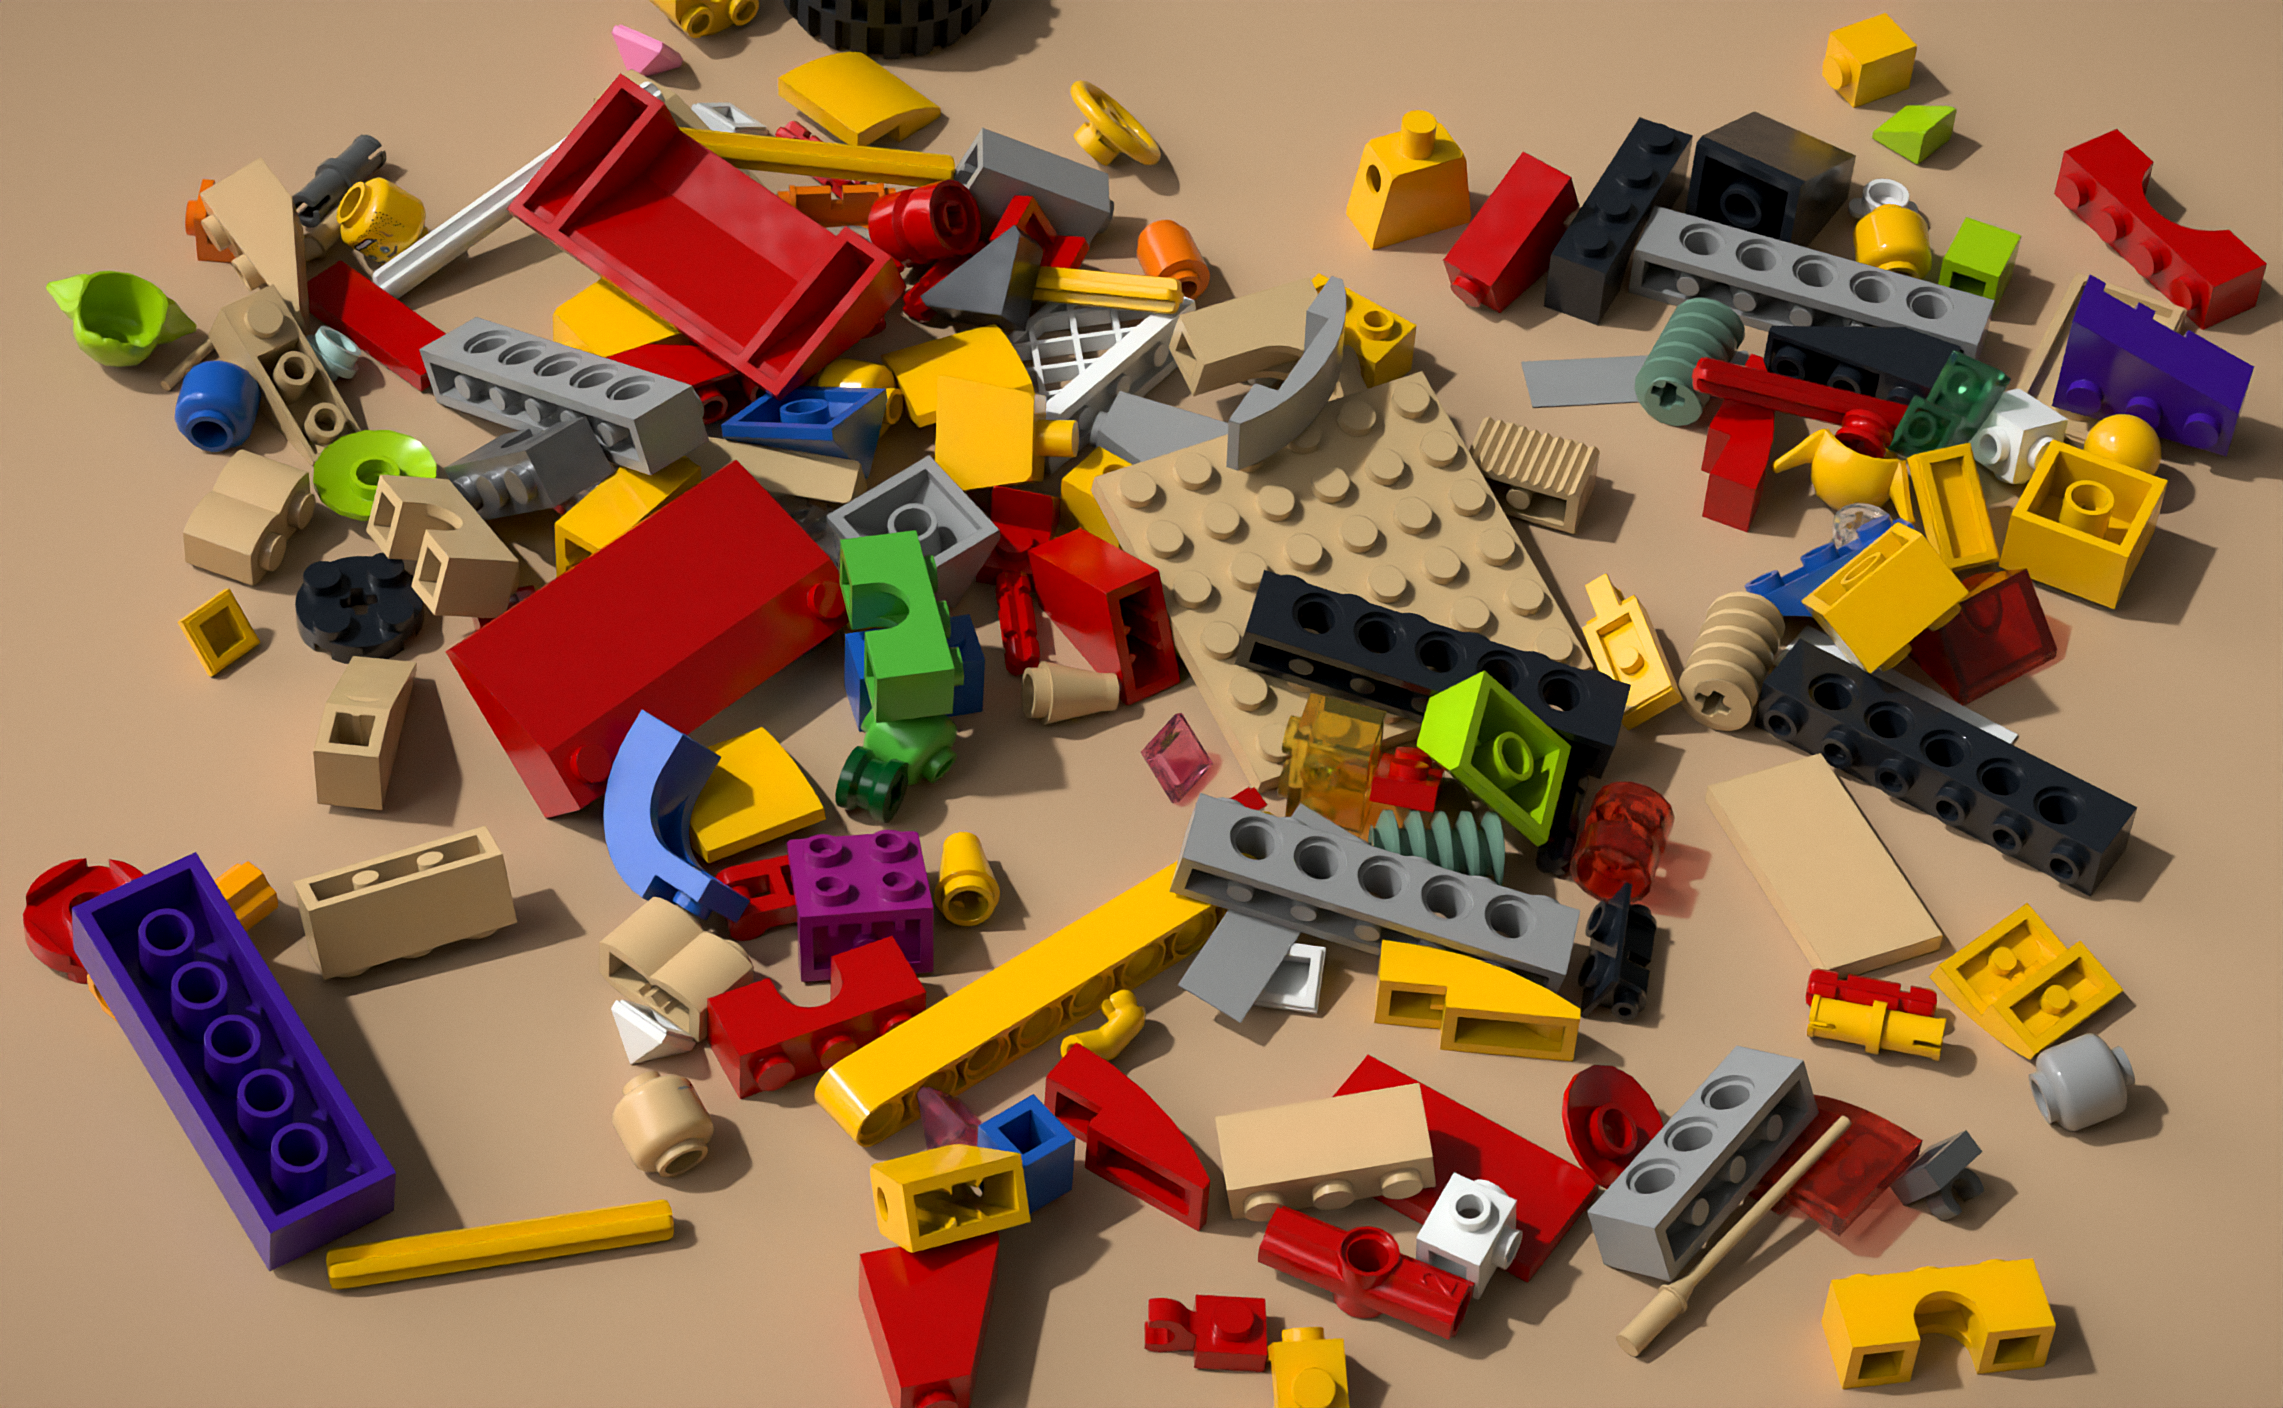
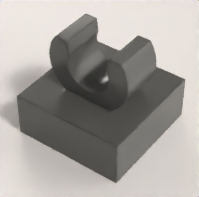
M1967 1130L1929 1146L1891 1180L1888 1185L1904 1206L1926 1196L1927 1204L1932 1214L1939 1220L1945 1221L1963 1211L1954 1200L1951 1187L1957 1191L1959 1197L1964 1202L1984 1192L1979 1177L1973 1171L1965 1168L1982 1153V1150Z

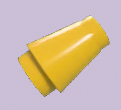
M957 832L950 835L943 843L934 900L938 909L950 922L960 926L977 925L987 920L993 913L994 908L999 902L1000 889L980 839L969 832Z

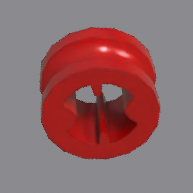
M1851 409L1846 412L1841 422L1842 428L1837 430L1834 437L1846 447L1860 454L1884 459L1887 453L1886 447L1891 445L1895 436L1894 428L1890 423L1871 411Z

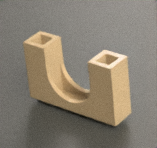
M1310 277L1179 315L1168 348L1193 397L1254 378L1286 380L1304 354L1306 311L1318 296V292ZM1344 344L1340 375L1328 401L1368 389L1361 376L1357 354L1349 345L1345 346Z

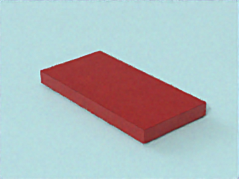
M1368 1054L1333 1097L1419 1083L1432 1149L1436 1182L1435 1187L1423 1188L1418 1194L1408 1198L1390 1199L1383 1195L1372 1198L1424 1225L1453 1173L1472 1181L1480 1179L1494 1183L1503 1189L1508 1197L1517 1200L1516 1229L1522 1231L1519 1249L1510 1266L1503 1270L1528 1283L1598 1194L1599 1185L1583 1169Z

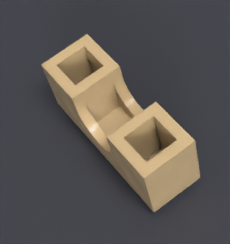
M380 475L366 532L388 559L418 561L411 587L434 615L479 618H496L507 610L510 596L515 594L519 585V561L449 479Z

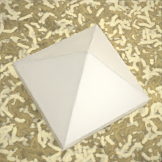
M622 999L621 1001L616 1000L611 1008L630 1065L690 1052L696 1044L693 1041L694 1037L648 1006Z

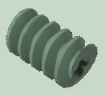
M1707 298L1688 299L1677 306L1635 377L1634 390L1641 406L1650 416L1661 423L1672 426L1689 425L1698 420L1711 395L1698 393L1693 389V379L1691 378L1693 368H1696L1699 359L1703 357L1731 362L1745 338V327L1740 317L1729 306L1717 300Z
M1383 809L1375 828L1372 825L1370 826L1368 843L1371 846L1403 856L1422 857L1436 866L1468 876L1487 877V875H1493L1497 885L1502 886L1505 863L1504 832L1500 818L1494 811L1486 812L1479 830H1477L1472 813L1469 811H1461L1457 816L1453 829H1451L1446 813L1442 810L1434 811L1427 829H1425L1421 815L1417 810H1409L1401 828H1399L1393 811Z

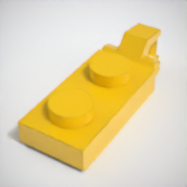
M1605 573L1585 585L1597 616L1587 621L1586 626L1582 627L1598 670L1614 680L1631 685L1621 722L1629 731L1683 699L1647 610L1635 595L1625 599L1620 588L1617 589Z

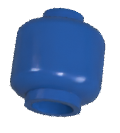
M217 360L205 361L193 366L184 377L175 407L174 420L178 430L194 446L205 451L220 452L242 445L252 434L261 400L259 385L247 370L234 363Z

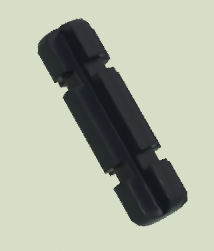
M1566 766L1548 841L1538 846L1535 864L1542 873L1552 872L1557 876H1562L1570 871L1589 780L1587 773L1581 768L1573 770Z

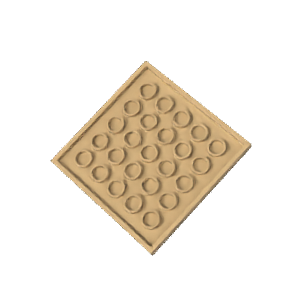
M1422 371L1328 401L1315 420L1288 445L1260 462L1238 471L1226 467L1228 434L1094 477L1091 492L1123 551L1159 570L1173 643L1251 787H1255L1260 794L1418 739L1422 723L1234 665L1264 570L1280 575H1294L1305 580L1308 584L1340 594L1358 595L1369 603L1401 613H1415L1425 617L1429 622L1461 632L1479 633L1490 641L1522 651L1539 652L1548 656L1551 660L1585 671L1592 670L1593 668L1583 647ZM1304 628L1310 633L1319 634L1315 630ZM1365 647L1367 650L1371 652L1380 653L1379 651L1373 648ZM1426 666L1428 669L1434 672L1442 673L1436 668Z

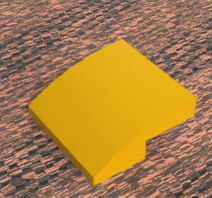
M843 52L824 56L807 62L778 77V95L848 145L868 146L885 134L901 142L941 116V108L861 52Z
M995 323L881 355L882 364L892 372L896 381V387L903 394L905 414L918 427L936 423L938 375L957 377L1035 393L1033 383L1019 355L1006 335Z
M763 727L706 747L721 756V759L696 800L690 819L689 839L691 848L708 863L826 819L824 807L804 774L785 749Z
M2028 903L1943 961L1929 976L1938 988L1964 1014L1996 1040L2029 1060L2123 992V988L2081 940L2067 949Z

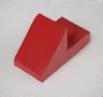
M994 485L992 490L991 521L1000 530L1001 538L976 575V582L996 585V577L1001 572L1008 571L1013 573L1021 570L1029 576L1031 592L1036 593L1028 550L1054 539L1059 524L1061 498Z

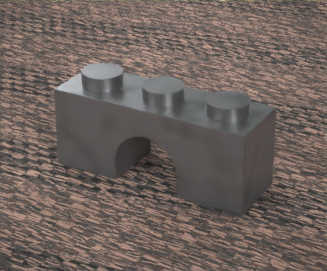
M586 416L557 422L534 436L530 429L503 434L444 468L452 484L484 521L556 507L614 473Z

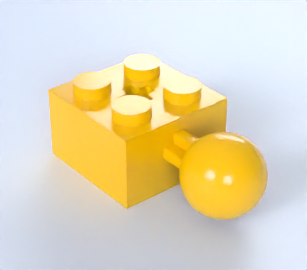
M2117 414L2102 419L2090 430L2085 439L2083 450L2052 439L2011 514L1999 567L2115 609L2155 532L2168 483L2167 480L2154 476L2160 465L2162 455L2160 440L2155 430L2146 421L2137 416Z

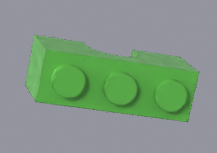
M916 530L841 539L840 587L851 629L887 628L865 632L864 679L876 723L953 713L954 686L964 684L963 662L959 647L949 648L946 640L951 637L950 615L946 601L935 600L934 593L938 591V576L933 555H923Z

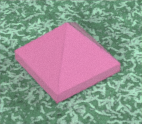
M621 24L619 26L615 25L612 35L627 71L633 69L647 77L681 66L684 60L681 58V54L663 42Z

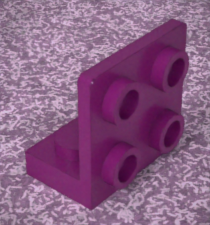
M881 830L874 834L848 836L819 834L806 839H793L787 842V855L797 908L798 967L801 982L831 980V956L889 936H893L915 973L934 972L933 903L919 834L916 831Z

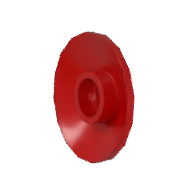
M1592 1065L1572 1077L1564 1092L1562 1121L1567 1143L1579 1166L1597 1185L1608 1189L1663 1128L1662 1118L1647 1091L1633 1076L1615 1066Z

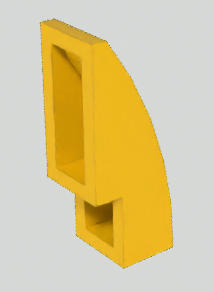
M1382 940L1376 983L1374 1023L1441 1029L1440 1050L1573 1062L1581 1010L1574 1004L1522 976L1481 960L1429 946Z

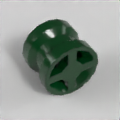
M863 746L855 747L848 756L838 779L835 793L837 806L847 810H854L860 807L869 810L872 819L882 823H889L903 801L909 781V764L899 759H891L885 762L877 759L873 750Z

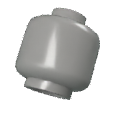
M2093 1033L2082 1035L2043 1051L2037 1057L2036 1072L2029 1074V1084L2033 1097L2046 1122L2050 1124L2057 1121L2063 1128L2071 1132L2078 1131L2123 1112L2127 1106L2126 1087L2135 1083L2134 1072L2124 1050L2120 1046L2110 1049L2104 1040Z

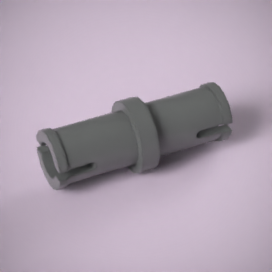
M360 135L337 158H329L317 167L315 178L292 196L296 209L303 203L307 204L298 212L303 226L308 228L318 226L323 218L340 204L344 195L354 184L365 181L375 170L385 164V151H380L371 160L368 159L371 154L382 146L378 140L369 135Z

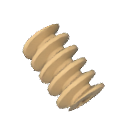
M1730 592L1718 597L1709 606L1705 621L1701 625L1699 636L1695 640L1692 653L1688 657L1685 670L1681 674L1678 689L1683 699L1680 701L1681 705L1700 724L1714 730L1733 731L1741 729L1750 721L1753 707L1758 701L1760 689H1762L1767 672L1771 668L1773 656L1778 650L1780 638L1783 637L1785 630L1783 615L1772 602L1761 595L1750 592Z

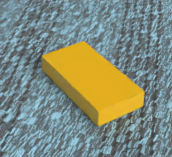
M1971 443L1932 450L1908 457L1907 461L1927 540L1952 572L1955 573L1999 562L2000 558Z

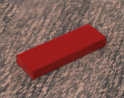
M342 260L307 281L309 312L332 329L348 337L360 349L421 392L431 386L419 349L444 336L446 333Z

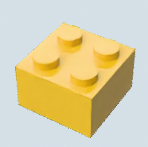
M1897 522L1801 602L1845 657L1868 673H1872L1878 667L1884 672L1901 662L1912 650L1908 642L1928 627L1931 631H1935L1950 622L1961 610V606L1957 602L1965 597L1969 591L1922 533Z

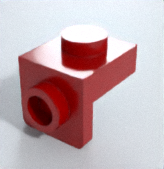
M1014 195L989 239L990 242L994 241L1013 225H1016L1038 241L1044 250L1040 265L1079 269L1090 249L1084 237L1058 236L1033 196Z

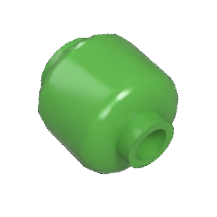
M871 709L861 725V729L866 733L863 747L873 750L877 759L885 762L891 759H899L909 764L908 786L916 784L924 778L931 783H935L946 774L957 759V754L951 749L956 740L957 726L945 714L876 723L873 709Z

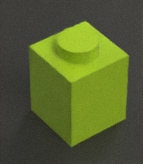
M1966 217L1943 258L1938 285L1995 300L1992 311L1993 315L2012 279L2021 235Z

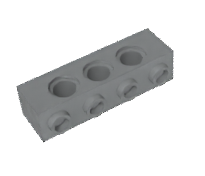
M1736 1046L1587 1211L1604 1265L1670 1282L1677 1276L1819 1114L1804 1060L1742 1046Z

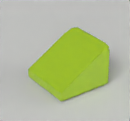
M1907 105L1873 131L1872 138L1918 165L1951 139L1957 109L1951 106Z

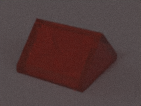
M2027 568L1980 573L1961 581L1969 593L1957 602L1961 606L1960 612L1938 630L1931 631L1927 627L1908 642L1912 647L1908 656L1962 706L2056 658L2058 649Z

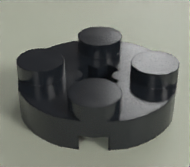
M383 552L372 557L352 556L331 562L318 561L312 563L303 573L304 583L298 590L295 600L297 628L302 640L314 651L315 643L323 649L330 650L332 652V660L344 664H349L353 656L379 659L394 657L404 650V640L410 637L414 630L417 637L423 627V601L411 587L414 576L404 569L402 559H388ZM366 605L368 606V613L355 615L354 609L350 607Z

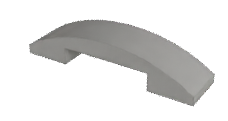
M1331 276L1306 311L1304 354L1279 390L1255 383L1230 417L1226 467L1238 471L1273 455L1298 437L1325 407L1337 384L1342 367L1346 320V291L1343 279Z

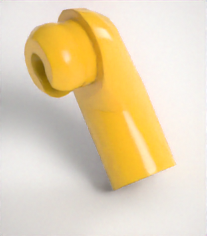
M1121 990L1111 994L1110 999L1103 1000L1101 1010L1107 1017L1108 1022L1099 1029L1065 1037L1061 1044L1062 1058L1077 1042L1106 1061L1115 1059L1144 1027L1146 1019L1145 1007L1138 1006L1135 994L1129 990Z

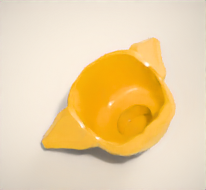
M1823 428L1807 437L1799 445L1771 464V469L1775 473L1805 463L1811 464V481L1817 496L1827 505L1840 512L1866 515L1881 508L1891 497L1900 518L1915 524L1906 460L1898 459L1889 447H1886L1887 453L1884 459L1873 458L1846 447L1834 437L1835 435L1831 433L1830 429Z

